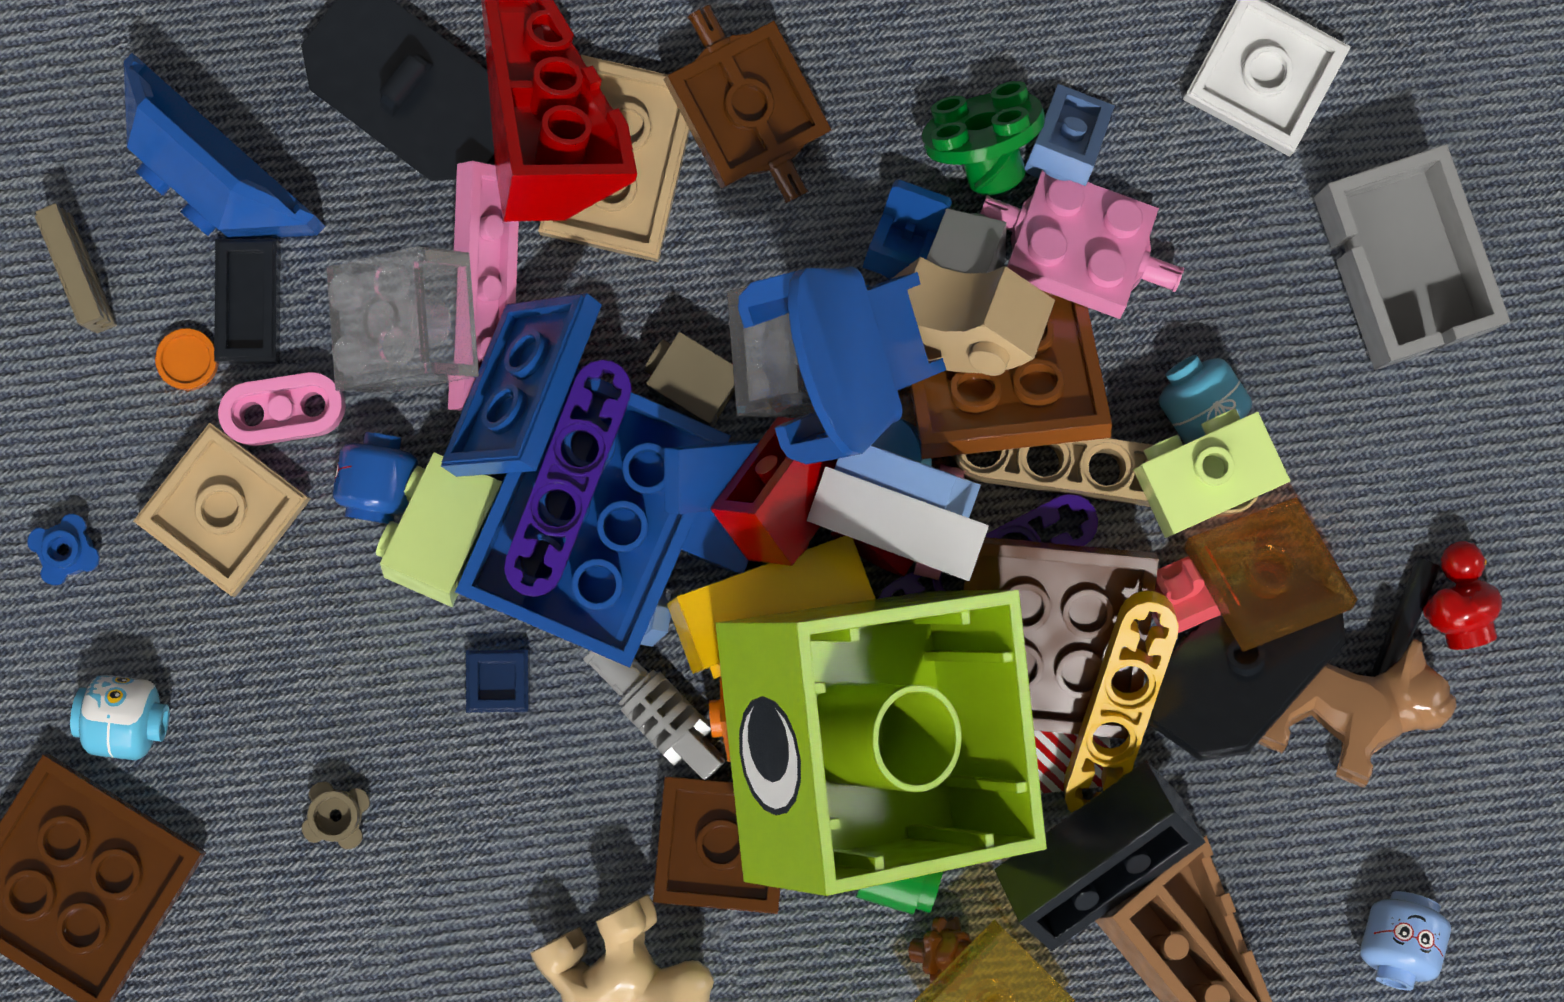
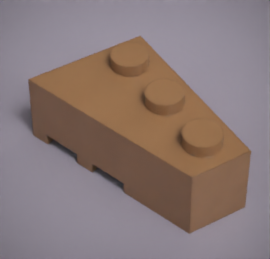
M1202 836L1206 843L1096 920V923L1160 1002H1272L1252 950H1247L1233 913L1236 912L1230 894L1225 893L1211 856L1214 854L1207 836Z

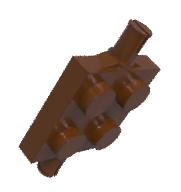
M711 4L704 6L701 10L699 9L687 16V18L691 21L705 49L694 62L667 75L663 80L720 188L723 189L749 174H760L770 171L786 204L809 192L791 159L798 154L804 145L831 131V128L775 21L749 34L726 37L711 9Z

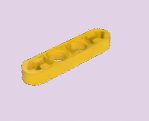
M1156 591L1134 593L1124 601L1119 610L1064 777L1065 801L1071 813L1090 801L1083 798L1082 788H1089L1095 774L1094 763L1103 766L1101 773L1103 791L1133 769L1178 636L1179 625L1173 604L1166 596ZM1149 611L1157 612L1159 623L1163 627L1152 626L1145 642L1146 653L1137 648L1140 634L1138 624L1134 619L1145 620ZM1136 666L1142 669L1147 674L1145 685L1133 693H1123L1117 690L1111 681L1115 672L1120 668ZM1116 722L1123 725L1129 734L1126 741L1119 747L1104 748L1093 740L1095 730L1102 724ZM1096 792L1094 797L1099 795L1101 792Z

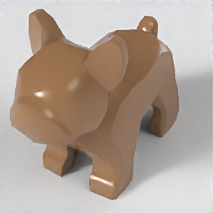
M1413 639L1400 660L1386 672L1375 677L1357 675L1327 664L1261 738L1258 744L1283 754L1291 735L1289 727L1313 716L1333 736L1342 741L1336 777L1364 788L1367 786L1373 773L1371 757L1375 752L1392 742L1402 733L1415 729L1427 731L1441 728L1452 717L1457 708L1456 697L1450 693L1448 681L1427 665L1422 651V642Z

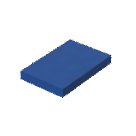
M588 293L505 305L441 461L442 468L456 477L537 470L602 306L601 303Z

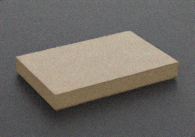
M581 55L586 66L593 65L602 80L600 89L612 109L619 108L628 123L637 177L635 182L565 221H541L538 232L542 236L659 262L690 129L663 80L668 74Z

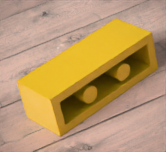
M843 536L807 549L798 557L793 566L768 563L677 596L668 602L667 606L692 673L710 668L713 678L716 679L721 677L716 622L873 600L875 596L853 538Z

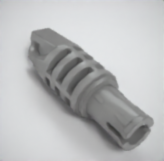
M592 651L584 657L583 660L587 664L589 663L622 698L618 703L622 707L620 710L673 766L683 759L703 780H706L725 763L726 758L706 737L711 731L710 723L661 672L657 673L653 669L648 673L635 658L629 668Z

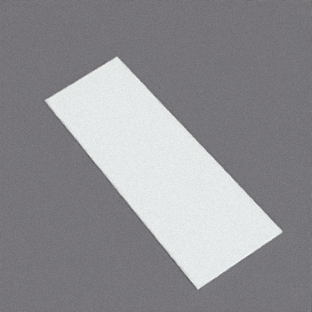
M829 467L824 469L807 518L808 522L966 581H970L989 525Z

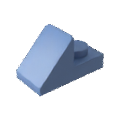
M1058 84L1045 115L1044 127L1037 135L1026 163V172L1039 178L1043 170L1054 179L1062 181L1071 180L1086 186L1115 105Z

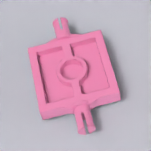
M1042 170L1033 194L1023 203L1022 208L993 199L987 195L980 214L989 218L1007 222L1006 229L1013 231L1011 235L1012 253L1007 265L1010 270L1042 291L1118 319L1121 318L1127 306L1131 291L1139 284L1141 279L1176 292L1184 272V267H1178L1150 256V234L1159 208L1089 182L1084 186L1071 180H1057Z

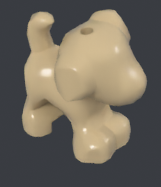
M648 894L610 912L609 915L596 921L605 942L606 952L591 966L582 961L587 953V939L581 927L561 935L530 952L538 970L561 994L562 1002H710V992L714 984V977L709 968L699 961H685L666 968H659L654 963L644 944L645 932L657 922L655 906Z

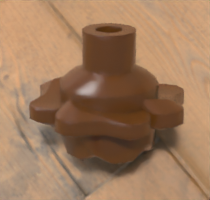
M936 916L933 919L931 931H927L924 934V938H913L908 950L909 958L912 962L923 963L922 969L925 974H930V985L934 989H941L943 986L948 989L956 988L959 976H966L971 972V962L976 956L975 944L970 939L969 933L961 931L959 918L950 916L948 919Z

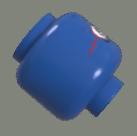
M365 432L363 443H349L341 448L333 488V498L340 506L346 507L344 517L388 524L390 521L394 522L395 516L404 514L409 504L404 490L412 472L419 464L416 456L412 453L400 450L402 438Z

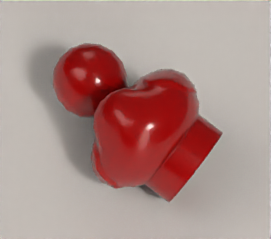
M1467 541L1452 543L1444 550L1441 557L1442 570L1445 576L1456 584L1439 590L1428 600L1423 609L1425 618L1435 629L1444 633L1447 648L1452 650L1471 649L1496 640L1497 633L1494 621L1502 609V596L1499 590L1488 582L1479 579L1487 563L1481 549Z

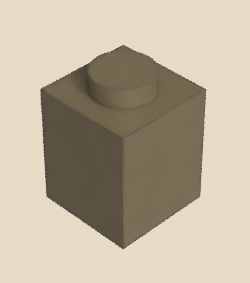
M681 332L677 334L672 344L663 339L653 351L644 368V371L651 375L646 383L651 393L696 421L712 428L744 379L741 369Z

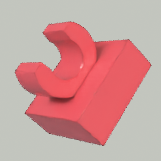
M1193 554L1158 569L1155 591L1166 596L1173 604L1179 625L1178 633L1221 615L1220 602ZM1152 612V618L1156 625L1163 627L1159 623L1157 612Z

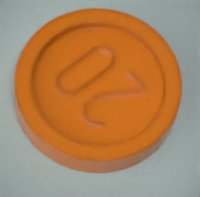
M188 328L175 330L165 336L158 345L155 355L156 368L161 378L172 387L184 391L197 390L207 385L215 376L219 365L214 362L213 341L202 332Z

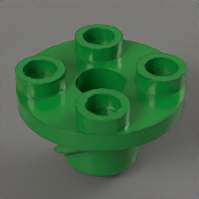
M1010 81L998 85L988 94L969 99L963 96H949L937 101L931 107L933 118L922 131V141L926 154L932 160L944 164H963L969 186L974 192L984 195L999 194L1014 188L1024 178L1026 170L1020 147L1030 142L1039 134L1045 124V115L1040 100L1028 93L1024 82Z

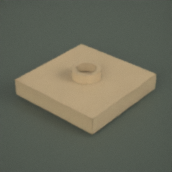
M209 423L133 522L230 596L236 597L311 498L214 424Z

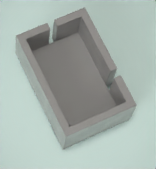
M1447 144L1328 183L1314 197L1331 249L1344 246L1346 253L1337 259L1336 263L1374 371L1426 354L1437 347L1441 349L1489 333L1510 322Z

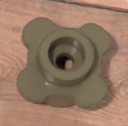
M319 782L312 786L309 791V799L312 803L308 809L307 820L302 824L304 837L312 843H317L321 840L335 841L343 849L357 847L363 840L360 824L363 812L370 806L368 794L360 788H354L349 792L337 790L329 782ZM334 809L339 810L342 814L341 819L337 822L333 821L330 817Z

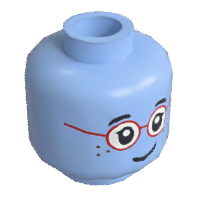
M1395 891L1392 892L1390 899L1380 900L1373 904L1361 944L1360 955L1370 967L1377 970L1375 979L1378 982L1392 988L1411 991L1414 988L1415 982L1432 981L1438 978L1451 934V925L1439 913L1441 906L1437 902L1414 893Z

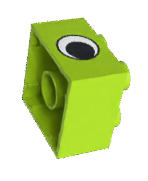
M1019 590L927 591L716 622L744 882L829 896L1047 849Z

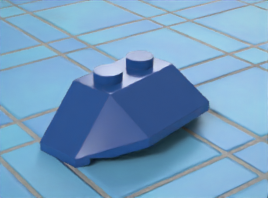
M131 53L124 60L127 148L142 161L135 172L162 196L170 188L174 189L188 202L180 212L203 233L209 236L217 228L229 239H263L316 236L326 227L312 212L137 56Z

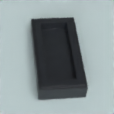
M215 239L214 362L218 364H280L281 242L277 239Z

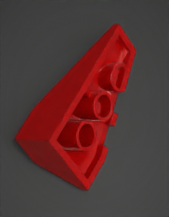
M481 0L495 167L503 221H565L635 182L637 169L628 123L619 108L613 110L600 89L602 80L593 65L587 67L572 43L574 33L554 0Z

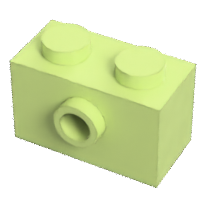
M1235 408L1202 423L1201 426L1206 434L1203 437L1183 445L1179 435H1175L1143 450L1148 461L1135 468L1134 472L1165 538L1290 482V478L1259 412L1241 419Z
M433 452L426 469L417 466L412 472L404 490L409 504L399 524L390 521L386 526L378 543L376 555L382 557L380 566L384 578L453 607L458 593L455 592L503 483L488 475L456 477L441 467L443 456Z

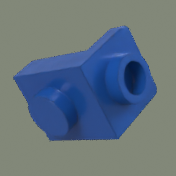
M895 180L862 267L891 279L919 257L927 259L947 208L950 209L952 200L947 196L914 184Z

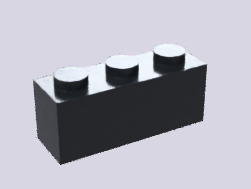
M1146 760L1045 833L1047 849L1012 856L994 870L1019 923L1048 949L1053 951L1206 842L1178 792Z

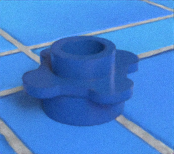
M67 514L62 518L60 524L49 529L35 528L29 534L27 540L28 547L31 551L37 553L43 566L40 575L47 584L61 585L65 582L68 575H76L82 571L91 572L98 566L100 553L94 548L90 536L85 532L87 523L81 516ZM67 544L69 547L68 554L60 555L58 551L59 546Z

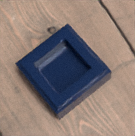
M466 650V713L530 712V650Z

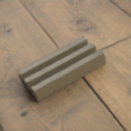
M56 203L35 211L37 214L35 219L77 323L97 334L117 326L73 215L70 212L67 213L64 208H60Z

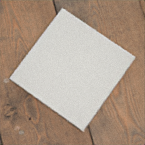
M1236 0L1183 100L1290 157L1295 152L1351 46L1265 0Z

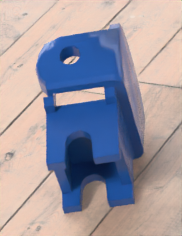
M852 266L839 269L805 268L751 282L739 295L738 311L744 328L752 327L789 313L791 335L800 372L815 412L795 418L775 428L780 447L788 458L804 464H812L863 454L891 424L899 421L902 417V404L898 390L946 370L943 358L928 361L907 290L921 285L918 272L869 286V284L865 285L864 278L859 270Z

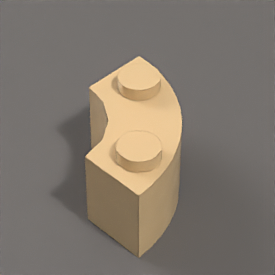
M919 257L893 277L896 278L918 272L921 285L910 288L907 291L928 361L943 358L946 370L953 372L983 373L997 376L1003 374L1005 370L1021 366L1033 360L1055 299L1006 266L989 273H962L942 268Z

